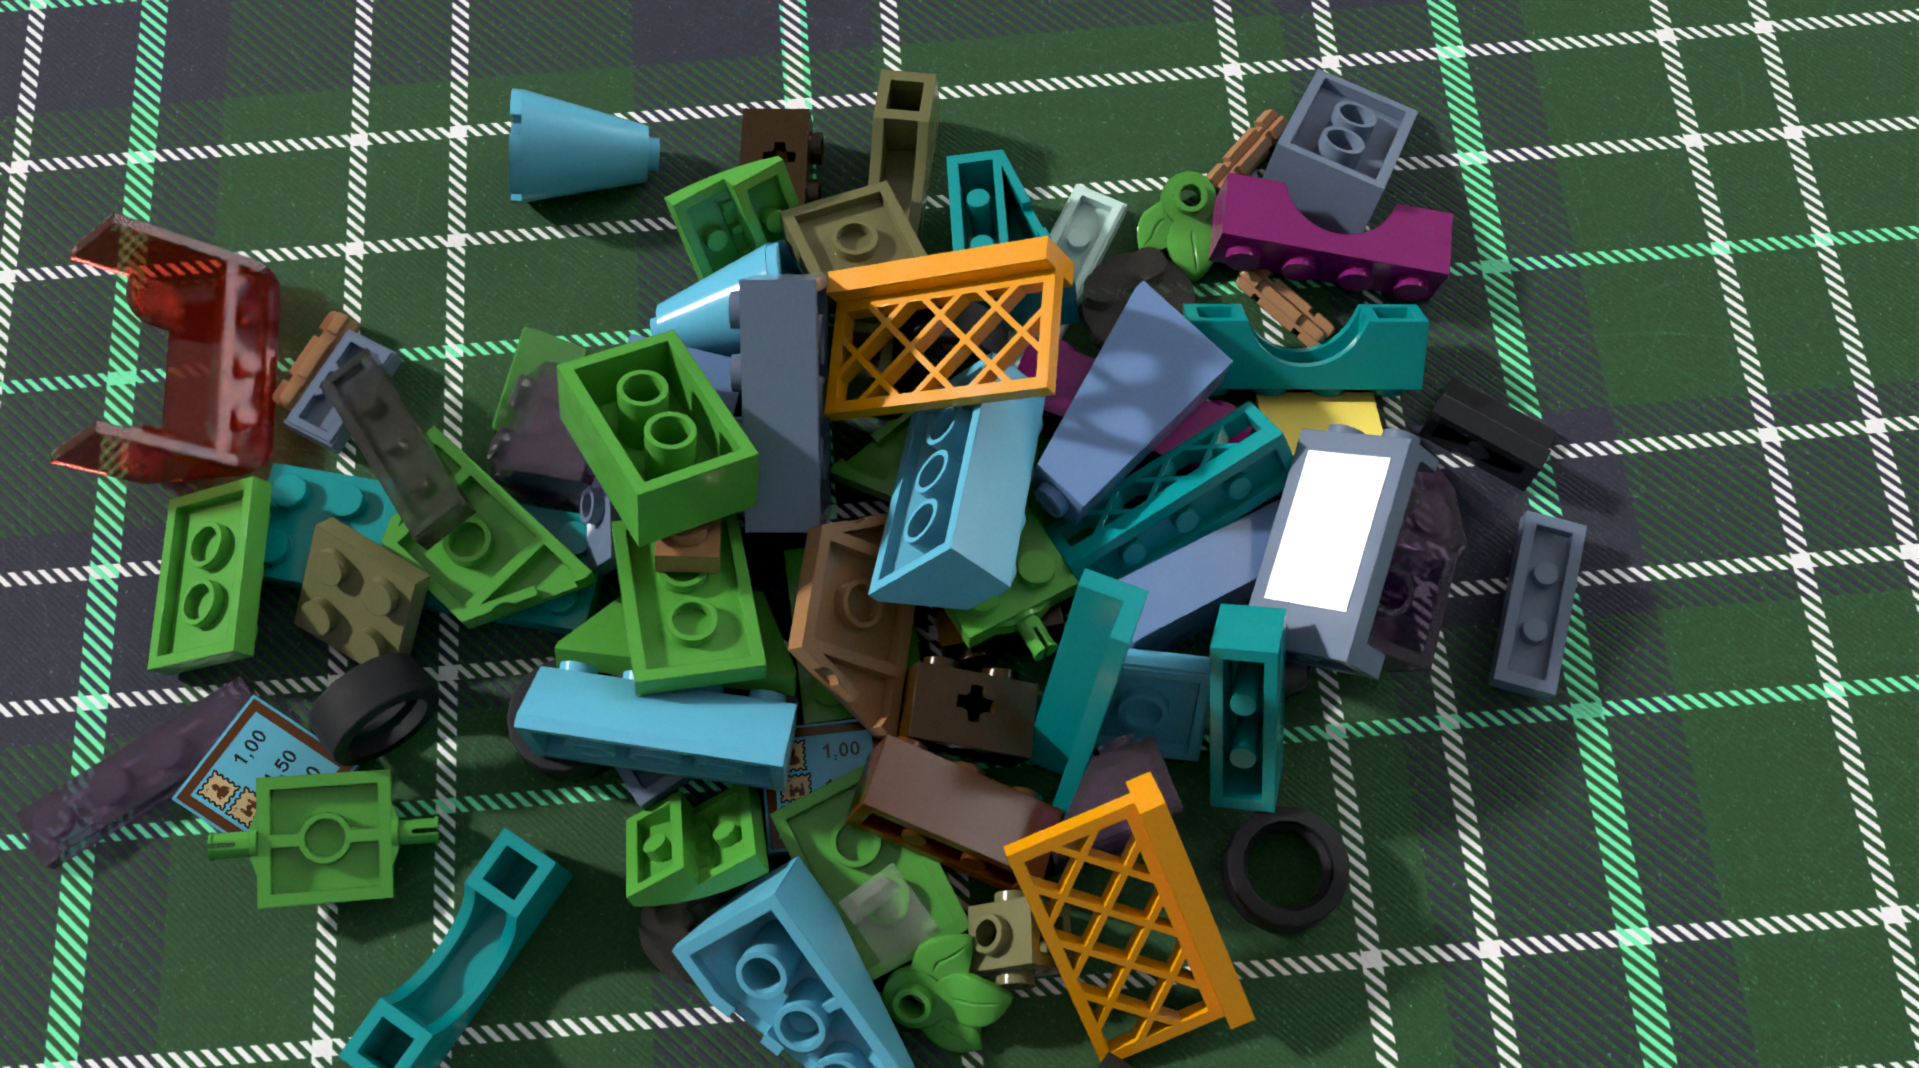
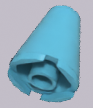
M512 88L510 115H513V123H511V133H509V189L511 203H527L645 183L648 180V171L659 172L660 138L649 137V126L529 90Z
M785 240L768 242L659 303L656 307V317L650 319L652 336L674 329L685 347L732 357V354H740V329H731L729 322L730 292L739 291V279L756 274H803L792 249Z

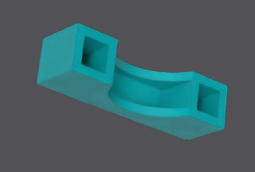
M1183 304V316L1233 360L1222 383L1210 396L1227 394L1229 389H1251L1253 393L1262 396H1280L1287 392V389H1309L1310 392H1314L1316 395L1326 397L1340 396L1345 390H1368V392H1372L1374 395L1383 397L1402 395L1403 390H1422L1429 321L1417 304H1358L1350 320L1336 335L1322 344L1306 348L1282 347L1264 339L1249 323L1242 304Z
M504 827L464 882L462 905L440 945L408 981L393 992L380 997L338 1057L353 1068H438L574 875Z

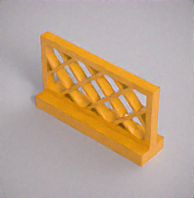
M1042 236L829 271L826 294L837 302L824 415L833 421L1055 395L1063 288L1073 286L1074 263L1049 236ZM1042 292L1041 308L1022 327L1009 315L1010 311L1026 294ZM985 300L991 308L965 334L953 321L971 302ZM929 308L936 316L910 341L899 329L916 310ZM876 316L881 325L857 348L853 344L855 319ZM1005 319L1017 333L991 360L978 346ZM948 327L960 341L935 366L923 353ZM894 335L906 348L881 373L870 360ZM1031 344L1038 351L1036 377L1012 380L1004 371ZM974 352L987 366L969 385L955 387L948 378ZM918 360L930 374L913 392L901 394L893 385ZM865 368L876 380L859 399L846 400L848 384ZM998 377L1002 380L999 382H995Z
M1151 771L1126 781L1129 794L1003 846L1009 864L1100 1062H1102L1108 1052H1111L1120 1059H1125L1222 1017L1226 1018L1231 1030L1256 1020L1169 809ZM1127 819L1132 834L1121 857L1091 848L1100 830ZM1050 851L1070 857L1058 883L1032 876L1026 861ZM1139 852H1141L1146 865L1135 862ZM1084 862L1113 871L1101 897L1072 888ZM1128 876L1155 885V889L1144 911L1116 902ZM1041 895L1051 898L1047 907ZM1065 902L1094 911L1082 937L1058 930L1054 926ZM1163 906L1168 918L1159 916ZM1108 916L1136 924L1124 950L1096 941ZM1151 929L1177 937L1178 939L1166 963L1139 955ZM1065 949L1075 951L1071 960ZM1089 956L1117 964L1105 989L1079 981L1078 977ZM1185 959L1188 962L1190 970L1181 968ZM1131 969L1159 977L1147 1001L1120 993ZM1174 982L1199 989L1203 998L1202 1001L1178 1011L1162 1006ZM1089 1001L1098 1003L1094 1011ZM1112 1008L1139 1016L1133 1030L1106 1040L1102 1028Z

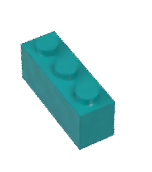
M1220 604L1210 644V806L1275 813L1283 767L1286 608Z

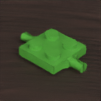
M1026 503V522L1020 534L1015 562L1017 572L1011 588L1001 595L993 596L969 610L944 609L968 648L995 635L1019 632L1033 654V658L1039 661L1044 659V654L1048 657L1058 648V644L1054 642L1040 619L1050 607L1074 596L1079 582Z
M391 769L256 778V812L250 825V831L209 833L207 844L235 843V846L207 849L208 858L210 861H214L216 859L250 857L251 864L257 875V909L395 898V862L401 845L439 844L440 832L414 833V830L440 828L439 816L400 820L393 803V771Z

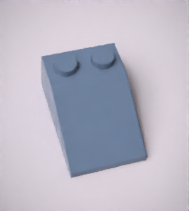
M1317 69L1282 133L1262 179L1284 182L1297 209L1304 217L1318 227L1338 234H1361L1364 232L1387 185L1419 111Z

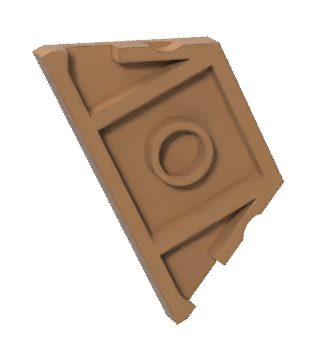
M885 513L852 521L845 520L823 524L808 529L788 644V651L874 737L884 739L887 734L894 737L897 736L916 605L878 602L868 596L888 515Z

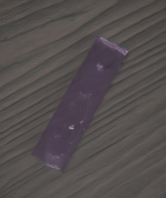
M241 676L237 677L17 812L16 815L41 865L52 869L59 867L175 795L252 695L257 696L251 683Z

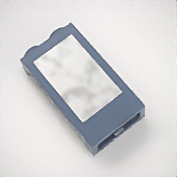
M1330 424L1328 431L1301 430L1249 606L1287 609L1286 662L1379 680L1385 655L1367 645L1416 472L1435 473L1439 462L1435 456L1420 445L1421 439L1418 436L1407 431L1391 428L1384 429L1381 436L1368 435L1354 427L1342 424Z

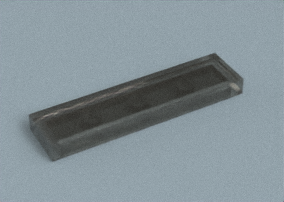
M366 347L320 383L416 543L428 551L476 513V510L380 359Z

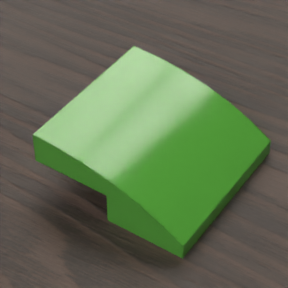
M779 156L754 161L720 172L664 198L699 281L768 242L785 240L789 245L780 227L779 211L800 206L784 160Z
M735 785L694 808L683 793L678 791L626 819V898L633 907L676 904L708 897L748 883L769 872L761 798L754 787Z

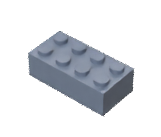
M756 274L739 279V291H731L729 295L731 329H740L741 349L740 354H732L730 365L732 391L742 392V415L735 416L734 418L759 453L756 506L735 513L736 515H745V533H807L808 529L825 524L832 511L830 418L824 415L829 375L828 295L826 294L828 274Z

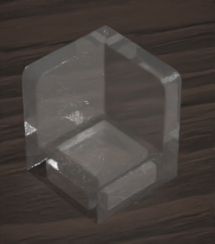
M893 862L838 902L850 921L859 930L887 969L894 968L914 953L921 943L934 938L941 932L939 926Z

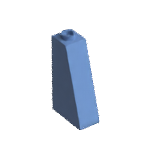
M1144 280L1134 289L1041 456L1030 484L1035 490L1034 496L1045 511L1056 518L1063 516L1074 527L1220 386L1233 363L1232 359Z
M1278 499L1118 579L1149 591L1130 648L1167 652L1215 623L1221 603L1236 605L1248 603L1253 593L1280 500Z

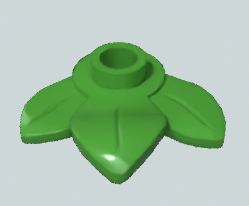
M1182 171L1173 175L1165 183L1161 191L1160 202L1151 206L1143 213L1137 226L1139 252L1141 254H1152L1167 249L1176 268L1189 281L1194 283L1207 273L1214 262L1208 261L1214 201L1217 194L1214 185L1206 176L1195 171ZM1183 190L1194 191L1199 198L1198 205H1185L1180 199V192Z
M954 933L930 938L921 943L915 952L912 963L895 970L888 977L883 988L882 1001L890 1017L897 1023L905 1027L921 1029L933 1044L942 1049L965 1053L981 1050L982 1035L979 1027H985L996 1022L1011 1004L1013 994L989 980L969 973L974 951L973 937L970 934ZM906 996H916L923 1001V1003L913 1002L909 1000Z

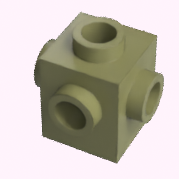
M1022 890L999 891L994 894V902L968 906V934L973 937L974 947L969 973L996 978V984L1007 990L1031 989L1036 986L1035 977L1060 974ZM1043 899V902L1047 907L1050 900ZM1064 904L1054 926L1058 930L1071 933L1070 906ZM1065 949L1071 960L1072 950Z

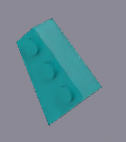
M1003 149L946 156L953 251L1042 236H1049L1051 238L1046 227L1043 228L1035 215L1031 200ZM1074 278L1072 287L1063 288L1060 325L1079 323ZM1042 292L1026 294L1010 311L1009 315L1022 327L1041 308ZM985 300L975 302L984 305L988 309L991 308ZM1005 319L1002 320L1007 326L1008 331L1015 330Z

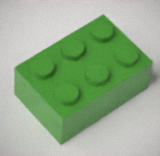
M674 329L557 365L560 419L638 547L756 506L759 453Z

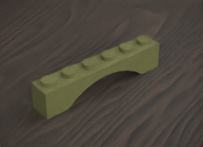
M881 69L873 115L868 186L887 180L918 239L921 240L940 119L937 74ZM876 316L855 319L853 344L857 348L881 325ZM894 335L870 360L881 373L894 361L893 351L896 340ZM865 368L848 384L846 400L859 399L876 380ZM898 381L893 385L896 389L898 387Z

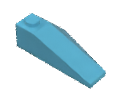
M799 856L748 884L678 942L672 950L710 1004L727 1017L734 1011L764 1035L760 1043L776 1056L784 1050L805 1068H915L836 907Z

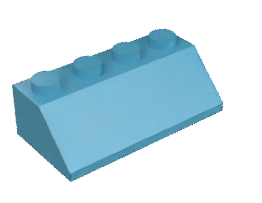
M991 352L987 356L992 360L997 354ZM979 360L949 381L955 387L969 385L987 365L982 360ZM1012 365L1004 371L1012 380L1028 378ZM998 377L995 382H999L1002 380ZM1046 396L912 412L868 596L878 602L969 610L993 596L1001 595L1011 588L1017 572L1015 562L1020 534L1026 522L1025 507L1029 485L1035 472L1033 463L1038 436L1043 428L1042 414Z
M562 661L559 668L540 666L516 714L514 728L534 755L785 792L798 716L797 704L786 703L787 697L775 691L754 689L750 690L749 696L746 697L723 693V686L713 685L636 696L632 670L624 671L623 677L619 678L599 675L598 668L587 663Z

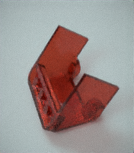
M114 212L70 249V259L126 276V298L135 316L148 325L169 331L162 429L147 425L134 426L129 429L96 420L53 450L50 463L140 484L236 477L252 473L265 465L273 452L275 402L272 398L276 390L280 314V285L275 274L265 264L255 259Z

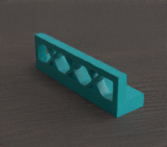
M1248 401L1123 479L1075 527L1062 517L1044 528V530L1078 582L1085 568L1118 580L1232 523L1282 492L1294 456L1283 432L1251 401ZM1250 426L1257 431L1239 443H1228L1230 438ZM1192 463H1201L1199 468L1188 475L1175 476L1177 471ZM1148 495L1147 500L1135 508L1123 509L1126 503L1137 496ZM1096 528L1093 534L1074 546L1070 547L1067 543L1068 539L1084 529Z
M1086 568L1077 586L1034 724L1031 759L1026 761L1063 775L1052 806L1063 810L1061 816L1069 818L1149 594V591Z

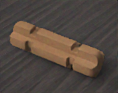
M1273 109L1264 111L1254 122L1255 127L1248 128L1222 157L1224 162L1216 164L1206 175L1214 185L1217 195L1229 172L1250 176L1270 153L1269 148L1277 145L1288 124L1284 116L1279 115Z
M1254 269L1239 273L1240 275L1236 280L1237 287L1250 299L1257 296L1260 299L1257 305L1290 333H1293L1295 330L1300 334L1297 336V339L1306 347L1322 344L1333 336L1336 330L1334 324L1320 312L1316 315L1312 314L1311 311L1314 307L1281 278H1277L1276 281L1271 278L1274 272L1268 269Z
M336 311L328 313L318 328L322 334L319 337L312 336L288 371L289 375L292 376L289 382L283 379L273 393L272 400L279 407L290 413L347 330L359 332V325L349 316Z

